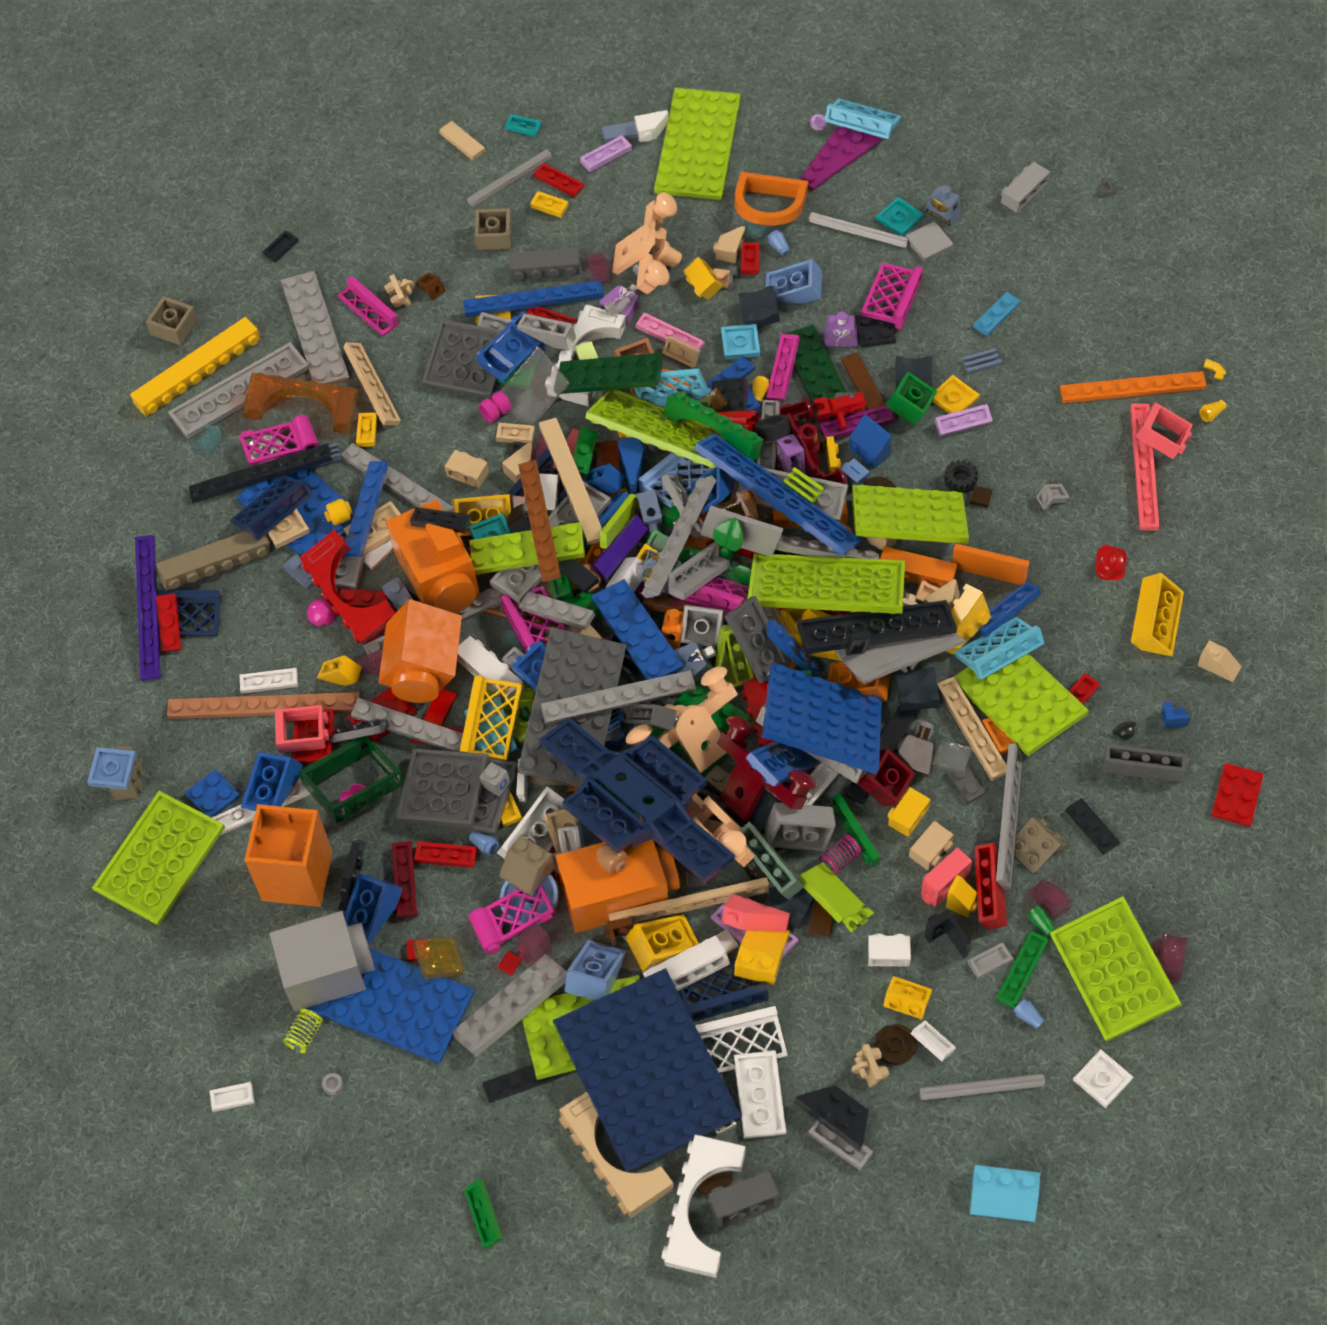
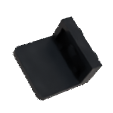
M948 910L939 915L936 913L930 916L927 920L924 935L927 942L930 943L946 933L962 957H968L971 938L966 931L960 928L957 917L954 914L951 915Z

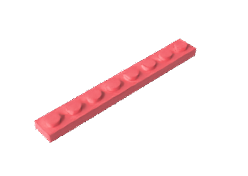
M1131 404L1130 414L1139 530L1158 531L1159 517L1153 447L1135 437L1150 406L1149 404Z

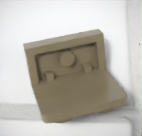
M1032 817L1015 837L1014 855L1031 872L1036 873L1056 851L1062 852L1067 845L1063 842L1065 839L1058 832L1054 833L1049 829L1050 824L1046 820Z

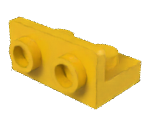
M893 976L887 989L883 1006L918 1019H923L933 989Z

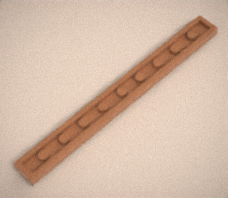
M360 692L168 699L167 717L168 719L269 716L275 715V710L316 705H322L323 709H334L335 713L352 712L357 699L361 695Z

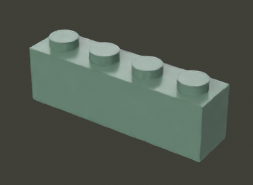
M749 822L740 830L746 838V846L755 855L754 861L784 897L789 900L804 887L754 825Z

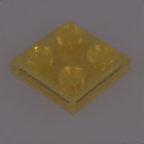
M453 937L415 940L413 947L424 979L460 976L463 974L464 968Z

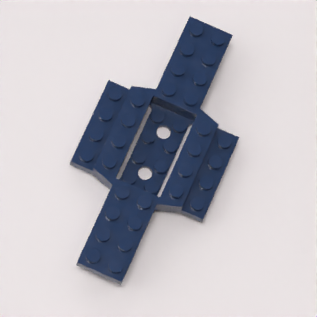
M567 718L540 738V744L583 780L578 790L562 801V806L617 854L628 845L634 847L653 839L704 883L735 860V855L693 821L686 812L693 801V795L707 785V779L653 735L637 746L618 753L608 750L571 718ZM617 775H625L627 777L626 780L621 782L615 779ZM601 783L603 786L607 787L611 792L615 794L616 797L620 798L624 803H626L630 809H633L636 813H638L643 818V820L646 821V824L643 821H641L636 815H634L630 810H628L623 804H621L617 799H615L604 788H602L599 784ZM645 798H653L654 803L646 805L643 803V800Z

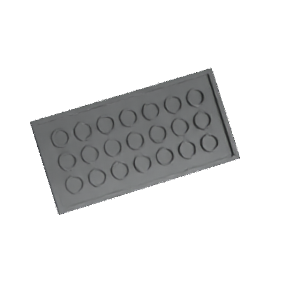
M551 627L517 773L575 787L581 786L583 780L540 744L541 737L565 721L545 724L541 704L617 687L626 649L625 644ZM612 709L571 718L603 746L605 745Z

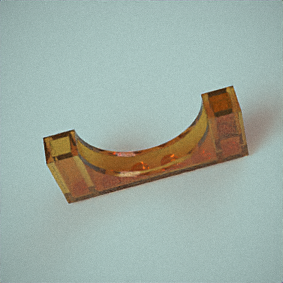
M264 373L251 374L243 405L244 418L262 420L265 412L277 401L295 396L308 397L320 402L328 409L333 418V432L351 434L359 401V389L336 386L334 384H323L316 381H304L297 378L291 379L282 376L266 375Z

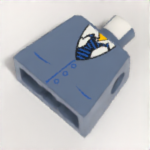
M694 642L674 650L684 665V669L677 673L691 670L694 683H697L708 670L713 668L709 659L717 655L715 647L710 645L704 649L702 645Z

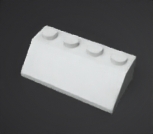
M546 787L497 853L505 859L508 849L520 836L549 851L553 843L543 816L565 809L562 806V801L565 799L549 787Z

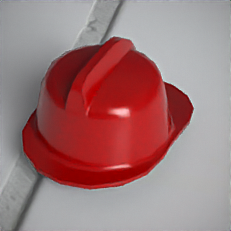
M1110 545L1100 547L1097 552L1095 565L1098 577L1102 580H1120L1126 571V552L1123 549Z

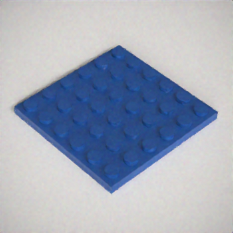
M772 663L769 669L762 737L876 774L879 769L882 700L875 695L861 694L857 689H850L838 683H832L820 677H814L802 671H796L784 665Z

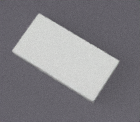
M776 1050L734 1055L744 1139L786 1135Z

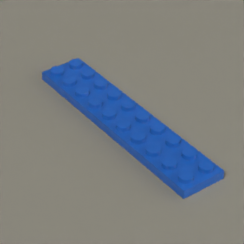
M715 433L696 444L694 449L702 457L713 462L717 468L724 470L731 478L738 480L746 489L756 493L760 499L767 501L775 510L781 511L789 520L799 524L806 532L817 537L821 543L832 548L835 553L844 556L861 543L862 539L859 536H855L852 531Z

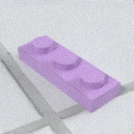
M621 135L580 157V162L590 173L631 151L632 145Z
M987 404L935 418L940 437L986 425L993 421Z

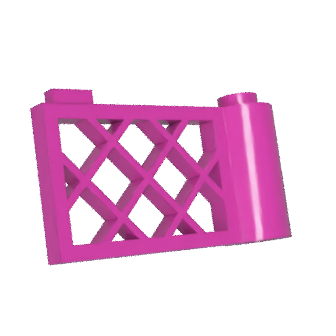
M298 415L289 423L257 431L248 430L241 432L242 435H239L249 466L272 461L319 446L310 420L305 415ZM290 429V434L287 437L280 434L281 431ZM270 434L273 435L271 441L263 439V436ZM277 438L285 440L282 446L274 443ZM247 439L256 440L253 446L245 443ZM259 442L267 445L265 450L257 448ZM290 442L295 444L297 448L288 449L286 445ZM271 447L278 449V452L274 454L268 451ZM253 451L261 454L259 458L251 459Z
M542 884L538 887L539 892L536 898L528 896V894L520 889H516L489 906L478 908L469 914L468 918L484 952L494 954L501 949L500 947L507 940L540 921L544 924L553 918V914L556 912ZM517 896L522 897L519 908L510 906L513 898ZM526 899L535 901L532 911L523 909ZM539 902L547 905L549 910L542 914L536 913ZM499 906L505 908L501 918L496 917L492 911ZM509 909L518 911L514 921L506 919ZM522 912L530 914L529 920L525 924L518 923ZM504 922L513 924L511 931L504 935L502 932Z

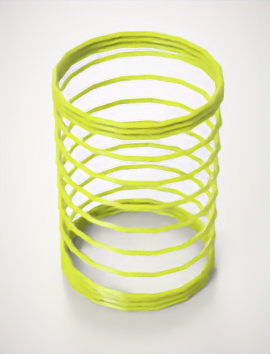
M300 1009V1015H297V1017L301 1016L309 1021H311L310 1017H308L304 1013L310 1015L311 1017L315 1016L320 1020H317V1022L315 1021V1023L320 1024L319 1026H315L317 1028L320 1027L321 1023L323 1022V1019L319 1015L308 1009ZM298 1017V1019H295V1022H296V1023H292L294 1027H290L291 1030H292V1031H290V1032L296 1033V1034H298V1035L301 1036V1034L295 1032L292 1028L298 1029V1030L302 1031L303 1033H305V1032H304L303 1030L297 1028L294 1024L300 1025V1026L304 1027L305 1029H307V1028H306L305 1026L299 1024L296 1020L302 1021V1022L306 1023L307 1025H309V1024H308L307 1022L301 1020V1019ZM289 1032L290 1035H288V1036L294 1037V1038H296L297 1040H299V1038L293 1036V1035ZM289 1037L284 1038L283 1042L291 1049H293L295 1046L289 1044L287 1041H290L300 1046L302 1048L301 1051H299L300 1053H306V1047L309 1046L305 1043H303L304 1045H302L301 1043Z

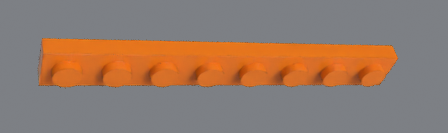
M1203 371L1060 385L1059 390L1062 403L1203 390L1206 389L1207 385Z

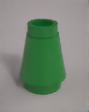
M1041 904L1027 913L1030 916L1029 920L1046 936L1056 930L1046 907L1043 908Z

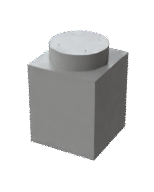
M342 911L270 933L283 987L294 1012L366 990L362 974L375 970L362 923L348 926Z

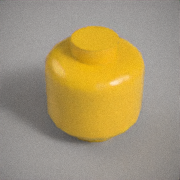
M343 499L328 503L326 505L327 511L324 512L327 522L331 521L335 526L351 519L350 515L353 514L348 501Z

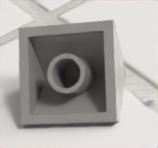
M685 605L681 643L691 644L697 642L702 646L713 645L717 648L719 626H723V610Z

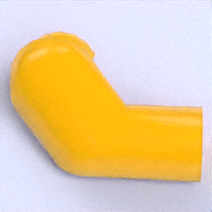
M1206 359L1203 367L1215 371L1214 378L1223 380L1226 370L1222 365Z

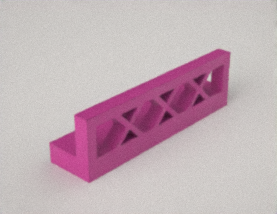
M353 276L346 279L348 288L338 294V298L380 335L384 337L399 325L397 314ZM352 292L355 295V299H346L344 296ZM357 303H365L366 309H358L356 307ZM368 313H376L377 319H369ZM379 323H388L390 326L382 330L379 327Z

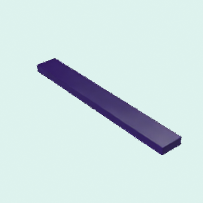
M155 536L135 537L140 679L145 681L161 679L159 622L156 602L157 571Z

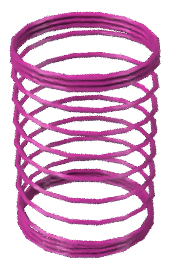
M849 835L843 836L842 841H844L848 848L851 846L846 838H849L857 847L859 853L856 850L853 855L860 856L862 851L858 843ZM834 845L833 847H830V850H827L830 851L835 858H837L836 855L831 851V848H833L835 852L838 854V856L841 857L838 851L834 848ZM823 852L819 856L821 863L823 862L822 857H824L831 864L835 875L838 873V867L842 870V868L847 866L845 863H840V866L836 865L835 867L832 862L834 860L828 852Z

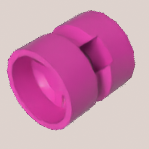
M501 391L494 393L490 400L485 399L478 404L481 415L490 424L498 420L500 415H505L512 410L510 401Z

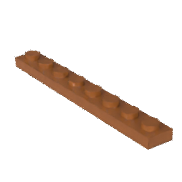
M533 460L518 464L542 581L546 582L561 578L537 461Z

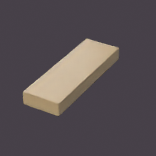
M453 121L439 130L443 137L471 160L476 159L485 152V147Z

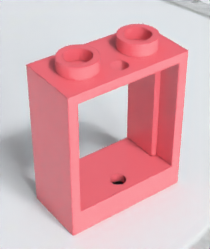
M1155 402L1147 411L1135 437L1174 459L1177 454L1181 455L1186 448L1184 443L1192 435L1190 430L1193 424ZM1156 421L1178 434L1179 437L1176 443L1152 430L1153 422Z
M322 705L275 710L276 746L279 753L326 748V741H329L328 729H325V724L328 723V714L323 711ZM318 719L319 737L287 740L286 722Z
M958 847L923 878L921 895L924 902L928 905L932 904L936 908L947 898L948 891L956 875L961 876L965 881L969 878L972 860Z

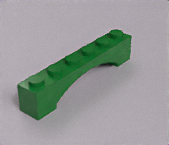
M684 392L668 395L663 413L664 416L675 422L691 419L704 423L718 432L730 445L751 460L759 459L764 439L757 436L756 433L748 431L742 425L729 420L728 417L716 413L714 409L700 404L698 400L686 396Z

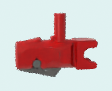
M862 392L836 393L832 399L824 397L813 401V409L820 410L817 413L816 420L819 422L836 416L840 430L847 429L844 418L845 414H855L865 410L864 406H866Z

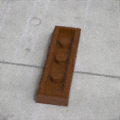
M858 352L841 357V362L855 389L864 395L865 408L870 410L885 406L886 404Z

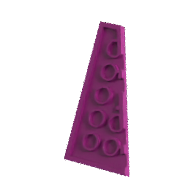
M838 125L799 180L808 181V189L814 191L827 182L830 177L841 172L844 167L851 165L865 155L872 147L879 145L885 138Z

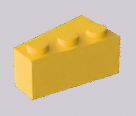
M965 584L963 587L965 591L959 600H954L953 604L955 606L951 610L957 626L956 634L963 638L965 643L991 618L983 592L968 584ZM965 643L946 651L953 655Z

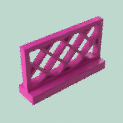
M882 263L861 311V316L894 323L895 328L902 330L921 284L923 268L916 266L915 270ZM888 270L892 271V274L886 276L883 272ZM905 274L910 277L902 280L900 276ZM896 277L899 282L891 284L889 280ZM886 282L888 286L880 288L878 284ZM902 286L904 290L897 292L895 288ZM891 290L893 294L886 296L884 292ZM878 294L882 296V298L878 300H875L873 298V296ZM897 298L899 302L892 305L889 300ZM886 302L888 306L881 309L879 304ZM873 306L877 309L874 312L867 311L868 308ZM892 310L894 315L892 317L885 315L884 313Z
M716 576L687 597L685 601L707 608L723 610V613L728 614L748 599L749 586Z
M544 586L531 591L549 597ZM509 595L501 596L502 609L525 654L528 647L533 643L537 644L541 641L547 644L548 639L542 636L545 631L550 633L551 628L547 627L550 621L557 623L558 629L566 630L564 624H559L558 621L522 611L515 604L516 601L511 599ZM525 613L534 616L531 622L523 619ZM537 617L546 620L544 626L535 623ZM532 627L541 630L539 636L530 633Z

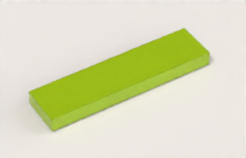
M630 494L600 531V548L607 549L635 513L637 495Z

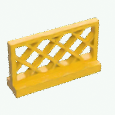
M475 675L460 752L488 754L489 758L508 761L522 684L483 678V676ZM494 684L498 687L499 691L489 696L486 692L487 685ZM509 687L517 688L516 695L511 699H508L504 694V691ZM502 693L507 701L497 708L492 699ZM490 701L495 710L485 715L483 706ZM509 704L513 709L512 714L504 718L500 710ZM498 712L503 720L493 726L488 718ZM487 720L491 729L482 734L479 730V725ZM506 723L509 728L508 733L500 737L496 729ZM494 731L499 740L489 745L484 737ZM483 739L488 747L481 752L474 751L476 743ZM502 742L505 746L504 755L495 754L492 748Z

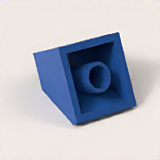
M865 414L849 437V449L853 454H858L866 465H870L875 469L890 457L892 436Z

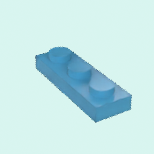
M1006 292L974 323L973 327L988 337L1020 305L1021 300Z

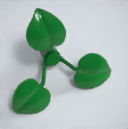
M734 517L717 525L713 530V538L720 545L719 555L730 560V571L724 574V579L749 586L751 569L745 565H737L734 568L732 566L733 552L740 549L743 544L742 528L738 519ZM695 547L685 548L681 550L677 561L684 564L701 552V550Z

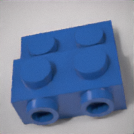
M541 641L537 644H531L526 650L527 653L523 657H517L512 663V671L535 692L546 646Z

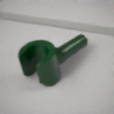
M528 707L520 708L519 716L524 722L529 721L531 712Z

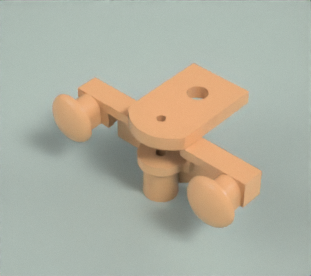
M664 192L657 195V202L654 200L646 205L644 225L617 243L615 247L612 272L620 274L640 260L636 288L646 294L653 291L658 285H666L669 281V272L666 267L675 268L682 258V254L670 247L666 241L667 230L659 226L663 223L665 217L674 216L677 212V204L674 198Z
M721 666L708 670L701 678V684L708 686L710 692L707 694L708 699H705L699 705L687 707L671 704L664 706L677 710V723L672 730H664L662 734L655 737L667 748H670L679 741L695 770L699 773L703 772L727 753L717 744L721 733L711 715L738 694L732 683L725 681L724 676L727 674V669ZM643 724L633 728L626 736V743L637 746L649 737L653 729L652 726ZM707 740L708 746L705 750H702L701 744Z
M697 794L693 795V801L688 807L692 810L689 815L691 819L735 855V860L745 867L755 855L746 846V838L740 832L741 826L710 796L702 800ZM715 814L723 823L711 833L703 824Z

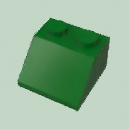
M907 371L885 406L915 426L925 414L938 391Z

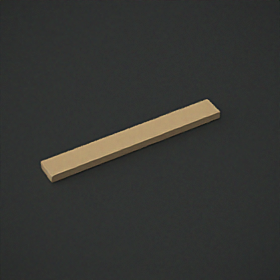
M557 418L539 422L540 430L578 522H581L582 532L587 545L600 542L601 524Z
M765 877L609 913V920L615 921L631 917L634 924L728 902L733 894L747 898L768 893V878Z

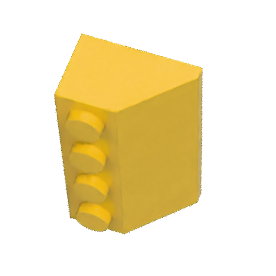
M1162 573L1142 579L1131 642L1142 651L1173 656L1184 591Z

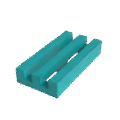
M514 114L510 115L505 124L506 130L533 137L537 136L540 127H542L541 121Z

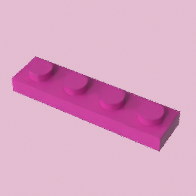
M781 334L766 396L767 400H780V402H785L800 341L798 335Z

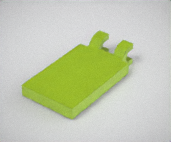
M823 862L798 877L804 888L838 923L843 922L850 932L857 929L855 924L858 925L860 923L863 926L868 922L867 918L874 914L871 909L863 908L864 904Z

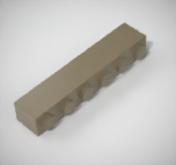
M245 531L156 563L157 576L166 591L176 589L184 584L195 582L206 576H212L217 572L228 570L239 564H245L250 560L264 557L270 553V542L266 535L256 540L251 533Z

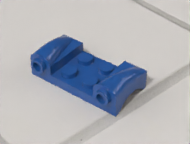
M522 311L518 316H514L509 325L476 355V362L503 383L515 373L516 369L535 350L537 351L544 344L517 329L523 314H526L525 311Z

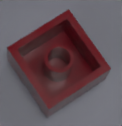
M887 748L880 750L877 773L866 772L857 784L883 807L899 803L915 772Z

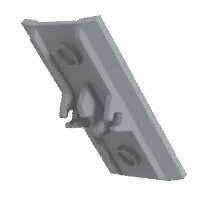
M956 633L869 645L865 653L847 656L845 649L835 650V652L851 672L865 684L900 669L907 672V666L913 670L919 661L965 643V640Z

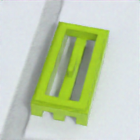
M795 467L787 475L788 477L783 480V483L813 504L824 491L822 486ZM795 474L798 475L800 478H802L803 480H805V481H806L807 483H809L811 486H813L814 488H816V489L818 490V492H816L815 490H813L811 487H809L808 485H806L804 482H802L801 480H799V479H798L797 477H795L794 475H795ZM792 479L793 481H795L797 484H799L804 489L813 494L814 497H810L804 491H802L797 486L792 484L790 480Z

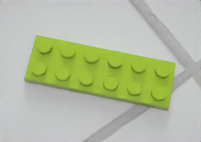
M581 522L551 527L558 561L585 557ZM532 530L470 540L471 560L475 575L539 565Z

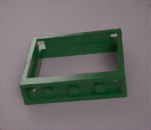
M368 736L358 737L298 771L304 788L336 823L341 822L404 785L399 768ZM366 755H369L387 774V776L336 805H333L315 785Z

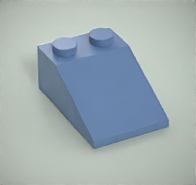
M813 259L766 273L765 288L773 285L777 303H809L821 299L822 270Z
M587 940L567 970L565 992L593 1001L608 995L625 958L626 951Z

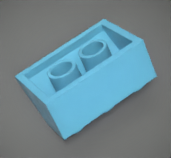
M975 1165L972 1178L970 1214L1035 1222L1040 1173Z

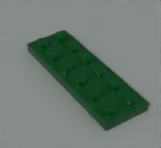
M814 324L785 333L798 335L800 338L794 367L812 404L815 399L824 397L832 399L836 393H847Z
M662 353L560 361L554 390L556 394L659 386L664 356Z

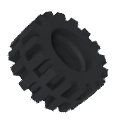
M956 460V463L952 461L950 465L948 464L944 475L945 486L948 487V490L965 492L967 494L969 490L972 491L974 486H976L978 471L975 465L971 466L970 461L966 463V460H962V462ZM957 473L966 474L969 478L967 480L960 481L955 479L954 475Z

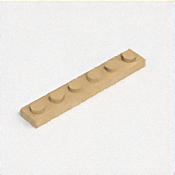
M346 342L343 348L382 424L398 426L401 420L361 343Z
M955 677L937 683L941 697L990 780L993 781L1006 775V763Z

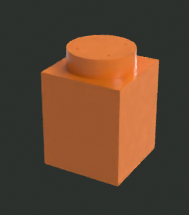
M408 599L386 623L378 683L392 687V693L404 701L425 703L435 700L438 697L439 691L455 677L462 615Z

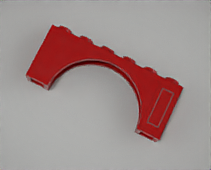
M333 530L299 557L303 563L301 567L307 574L310 573L313 576L311 580L315 586L321 587L323 590L322 596L327 601H331L333 611L338 616H342L343 625L348 630L351 629L353 631L352 637L358 644L362 643L365 645L374 641L385 632L386 623L397 611L386 599L377 605L366 608L352 607L343 602L336 588V571L342 557L351 548L343 537Z

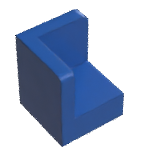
M1171 702L1163 703L1161 714L1164 728L1188 726L1190 714H1186L1184 708L1173 709Z

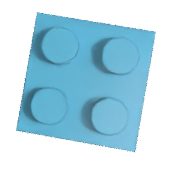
M756 324L721 327L725 360L740 359L742 356L745 358L760 357Z

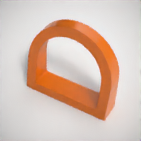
M741 172L735 190V210L745 220L759 225L775 226L792 222L802 213L807 198L808 181ZM746 191L796 199L790 207L782 211L761 212L751 208L745 202L744 196Z

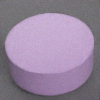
M821 114L814 115L811 118V127L815 130L825 129L827 127L825 116Z

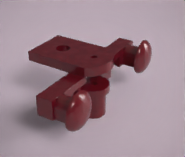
M802 397L801 402L780 406L779 415L787 416L790 423L791 432L788 435H794L804 449L805 475L848 485L846 475L840 468H835V472L825 475L824 471L820 470L822 454L819 449L820 441L817 437V428L812 424L799 426V420L806 418L808 423H812L814 419L813 408L809 400ZM776 452L775 470L784 472L783 468L777 465L780 461Z
M739 716L727 717L726 722L730 725L728 732L721 733L717 744L734 758L737 763L719 799L743 821H749L765 787L791 810H802L809 790L816 787L815 780L803 771L792 770L788 773L789 778L792 780L791 784H787L786 781L775 787L768 784L764 780V776L759 771L753 769L746 759L752 751L745 749L747 744L744 740L747 734L753 732L752 725ZM742 788L744 790L743 797L740 794Z

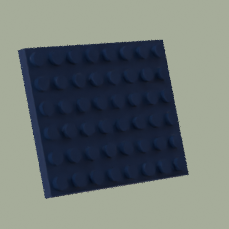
M666 968L553 1020V1024L625 1172L628 1173L689 1144L690 1140L694 1141L695 1135L703 1137L741 1119V1115Z

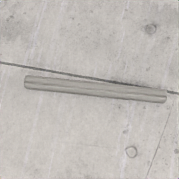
M547 149L468 197L467 203L471 207L477 205L549 160L551 153Z
M811 212L809 216V222L904 248L908 245L907 237Z
M1043 1074L924 1087L920 1088L919 1093L921 1100H931L1042 1087L1045 1085V1077Z

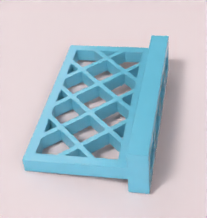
M839 98L834 104L829 103L825 116V122L885 139L890 138L891 131L901 120L900 115Z
M700 369L661 372L660 380L663 382L659 383V386H655L657 387L656 390L650 387L634 388L639 398L664 408L668 395L676 392H684L686 396L698 400L700 404L709 407L711 404L712 390L707 388ZM688 376H696L697 379L693 380ZM672 377H676V378L680 379V381L677 382V381H675V380H673V379H671V378H672ZM685 381L691 384V386L688 387L682 383ZM666 383H669V384L673 385L674 387H673V389H672V388L666 386L665 384H666Z
M1015 617L1002 624L987 637L981 636L958 649L954 655L975 671L976 677L982 680L1045 643L1041 629L1038 626L1031 627L1020 618ZM1016 624L1019 625L1018 628H1011Z

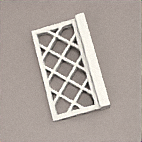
M776 1006L695 1025L702 1039L710 1037L717 1041L712 1051L708 1050L710 1056H714L722 1061L717 1069L719 1073L735 1070V1064L733 1065L728 1062L727 1058L732 1051L737 1054H744L734 1048L739 1038L750 1044L745 1054H748L752 1046L762 1052H766L771 1042L774 1041L780 1045L782 1053L776 1054V1058L788 1057L777 1017ZM774 1022L776 1030L772 1036L762 1031L766 1023ZM746 1028H752L757 1031L752 1041L742 1036ZM730 1032L737 1036L732 1046L722 1041L725 1033ZM759 1033L770 1039L765 1049L754 1043ZM719 1043L730 1049L724 1059L714 1053Z

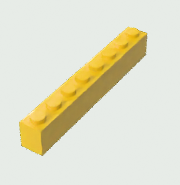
M244 317L132 392L130 395L134 405L146 417L155 413L158 408L170 403L179 394L185 393L189 387L198 384L207 375L213 374L220 366L226 365L232 358L241 355L250 346L256 345L261 339L258 329Z

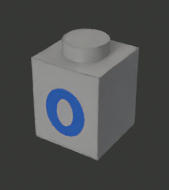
M490 762L480 776L483 787L499 797L511 782L507 771Z

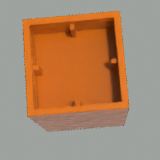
M437 499L419 506V508L444 511ZM414 509L386 520L394 554L421 603L457 614L468 608L475 597L480 596L473 563L464 547L461 548L462 556L441 564L428 538L426 528L411 526L410 524Z
M257 804L244 861L261 900L322 907L333 852L318 810Z
M653 839L634 847L628 845L623 849L627 854L626 867L621 872L608 873L598 864L596 855L599 848L605 844L604 842L556 855L560 883L575 933L608 925L607 922H610L609 913L668 900V892L680 889L673 856L659 844L655 845Z

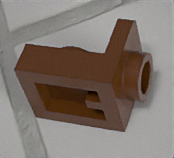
M429 272L415 282L418 288L428 293L431 300H435L445 292L440 278Z
M631 917L607 922L608 930H605L607 942L612 941L613 947H617L615 936H627L633 928Z

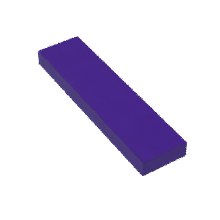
M638 515L633 516L608 548L591 565L602 579L608 578L648 530Z

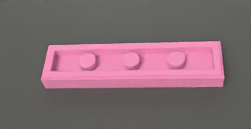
M645 312L635 324V328L666 342L667 337L672 336L699 350L704 346L703 340Z

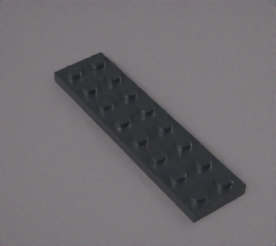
M947 600L903 606L902 614L857 612L797 621V629L805 654L846 649L847 641L852 633L870 631L869 646L957 632V626Z

